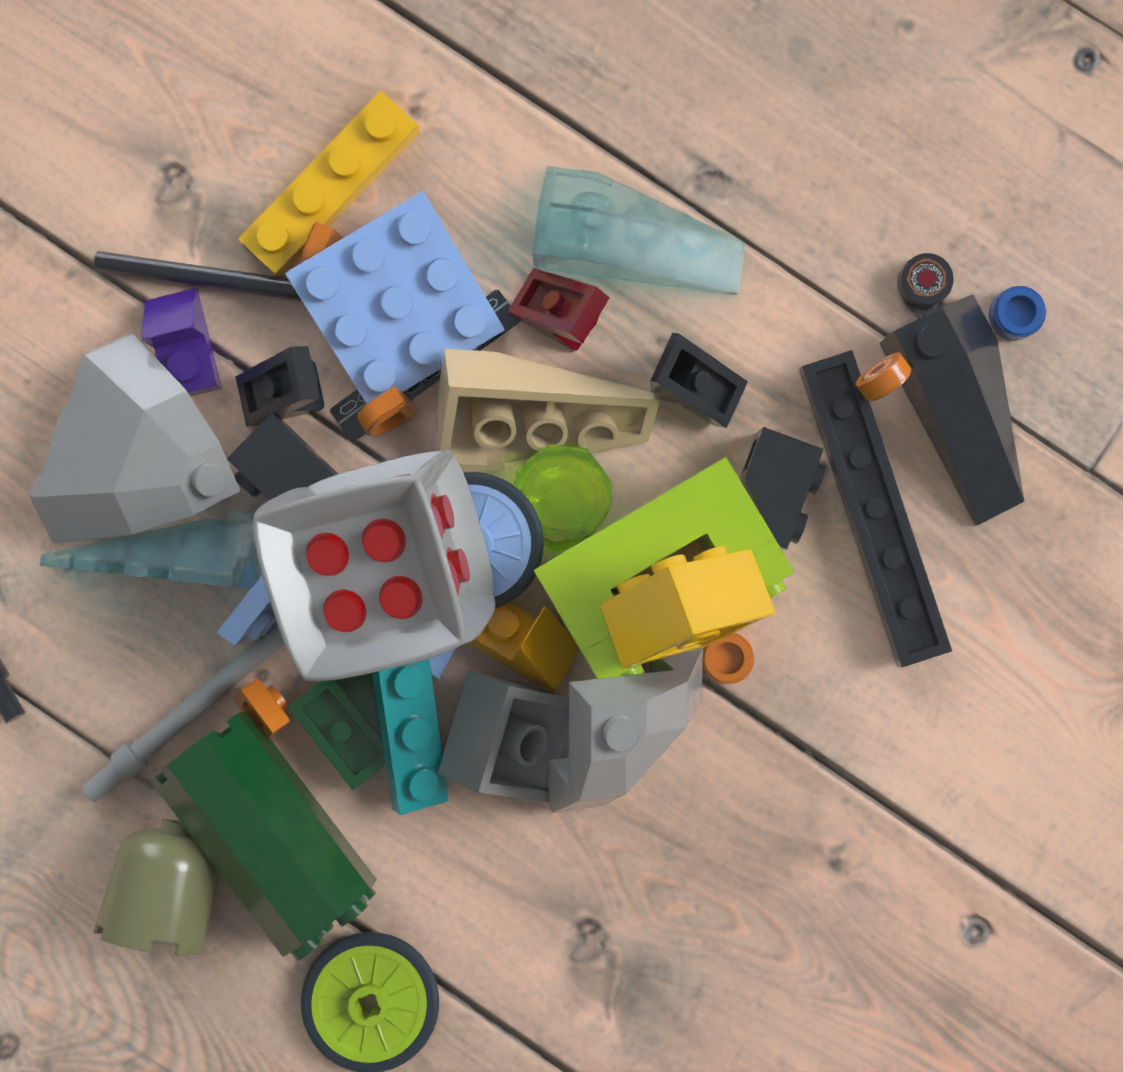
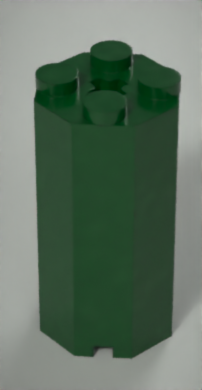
M246 710L227 720L226 722L229 727L223 732L219 733L212 730L168 763L161 770L162 773L156 775L150 782L282 957L291 953L298 962L324 941L323 936L334 927L332 922L336 920L343 927L368 907L366 902L376 894L372 886L377 879L271 739L268 738L249 710Z

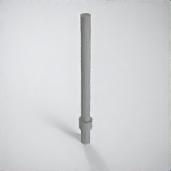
M276 623L264 637L258 638L257 641L252 643L134 743L127 741L111 754V762L81 786L83 794L90 801L96 802L125 777L132 779L149 764L148 758L284 645L278 624Z

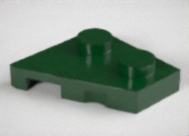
M372 673L337 680L319 681L287 706L352 790H355L386 765Z

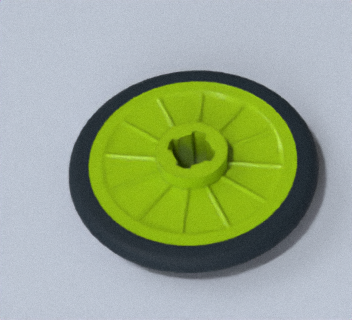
M362 932L346 936L322 951L307 972L301 993L303 1023L315 1047L336 1065L355 1072H384L394 1069L413 1058L425 1046L435 1028L439 1013V992L435 976L424 957L413 946L398 937L379 932ZM369 993L374 994L378 1002V1007L372 1008L371 1011L363 1008L364 1004L362 1002V998L368 996Z

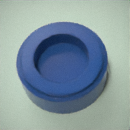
M1013 286L1000 293L992 301L988 312L989 323L994 332L1000 337L1011 341L1022 340L1041 328L1046 317V306L1039 293L1032 288Z

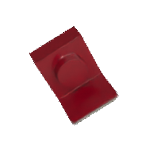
M533 268L507 312L568 349L577 351L597 324L599 316L610 297L597 286Z

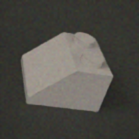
M468 670L438 774L478 793L549 802V760L567 758L569 753V697L558 693L553 694L550 691L506 678Z

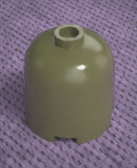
M163 819L160 829L145 828L131 833L121 843L94 929L95 934H102L101 940L145 952H150L153 941L177 943L175 955H198L204 951L220 873L180 821Z

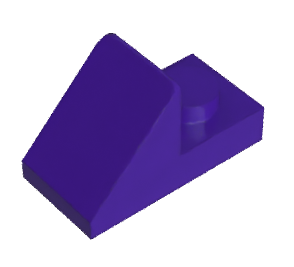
M192 288L145 300L141 337L144 343L154 348L157 360L187 390L190 397L222 389L198 290Z

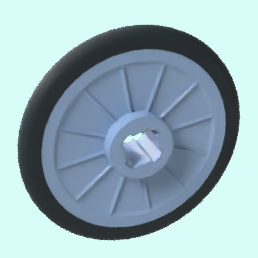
M463 473L474 502L486 544L494 583L495 608H499L520 596L536 576L534 570L540 567L544 549L541 522L532 503L513 484L486 473Z

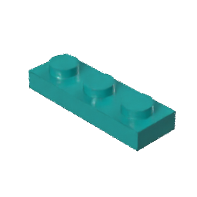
M429 659L372 672L392 810L398 815H403L448 802L446 777L438 774L443 754Z

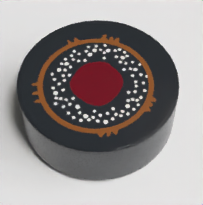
M923 253L911 258L902 267L897 279L898 291L903 300L913 307L923 309L933 307L944 300L951 292L954 283L953 271L948 262L941 256L932 253Z

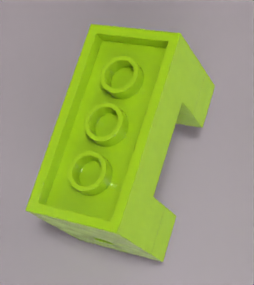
M727 457L534 570L597 679L643 674L645 672L641 664L625 669L621 667L600 607L602 603L614 597L611 589L696 539L703 551L720 546H725L728 554L751 549L770 599L787 588L782 580L795 573Z

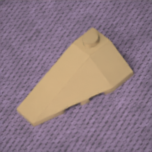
M444 348L438 386L436 451L450 449L463 472L491 473L505 470L504 463L532 457L535 458L537 464L552 461L553 453L581 448L586 453H592L649 441L660 398L658 393L499 352Z

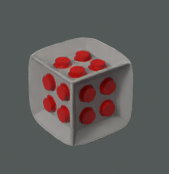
M450 449L392 459L331 476L309 487L291 489L260 506L254 514V541L264 583L286 649L294 666L304 680L327 681L343 679L403 666L444 654L476 639L484 630L495 611L494 583L486 544L466 478Z

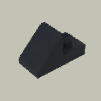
M673 332L650 379L651 392L658 393L660 400L679 403L711 425L722 428L728 427L748 383L747 380L687 338Z
M308 346L289 347L235 376L246 426L260 425L271 413L281 419H287L320 411L325 406L315 362L311 360Z

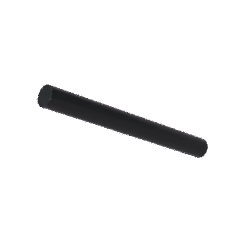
M97 251L94 258L96 272L301 301L289 279L284 277Z

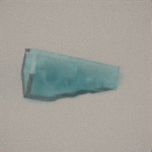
M547 166L538 205L532 257L533 267L539 270L737 295L739 292L745 242L599 172Z
M225 510L224 520H197L42 554L40 558L41 566L104 573H124V575L160 578L171 581L235 588H252L262 576L254 541L253 518L255 513Z

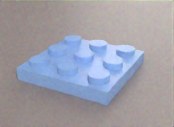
M424 191L419 192L285 273L366 404L394 386L403 392L440 370L444 348L473 350L505 330Z

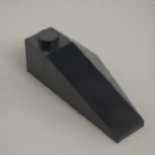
M970 295L942 306L895 330L882 340L880 345L886 356L900 352L912 368L910 376L902 384V387L975 526L1025 502L998 340L975 296Z

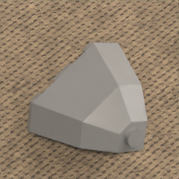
M127 334L81 355L74 374L77 376L67 405H63L48 443V445H51L41 475H36L29 497L51 541L56 544L137 534L193 516L240 492V489L219 440L187 390L134 334Z
M703 648L651 661L650 673L569 682V757L549 760V810L551 813L603 806L629 792L686 729L702 696Z

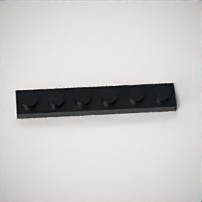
M850 350L803 365L799 372L897 667H906L952 652L870 402L864 398L855 385L861 375L853 351Z

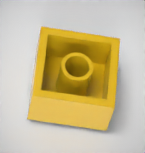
M720 546L693 557L694 561L687 562L683 554L676 555L652 565L651 568L654 575L645 574L620 583L617 586L620 594L602 603L600 607L622 669L703 648L776 614L752 550L728 554L726 547Z

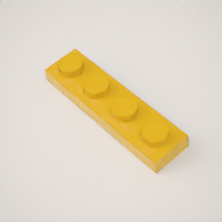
M380 90L252 223L238 240L277 277H282L301 257L313 223L315 224L317 221L330 227L420 133L418 124Z

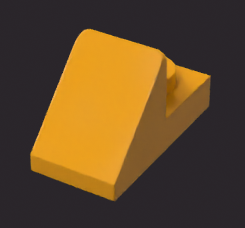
M511 602L495 608L491 619L481 634L468 643L553 694L558 689L580 650L575 640L550 609L544 606L536 618Z

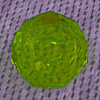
M549 444L515 471L513 485L529 499L535 508L543 530L544 545L556 552L572 548L591 536L605 520L611 507L613 483L604 468L588 449Z

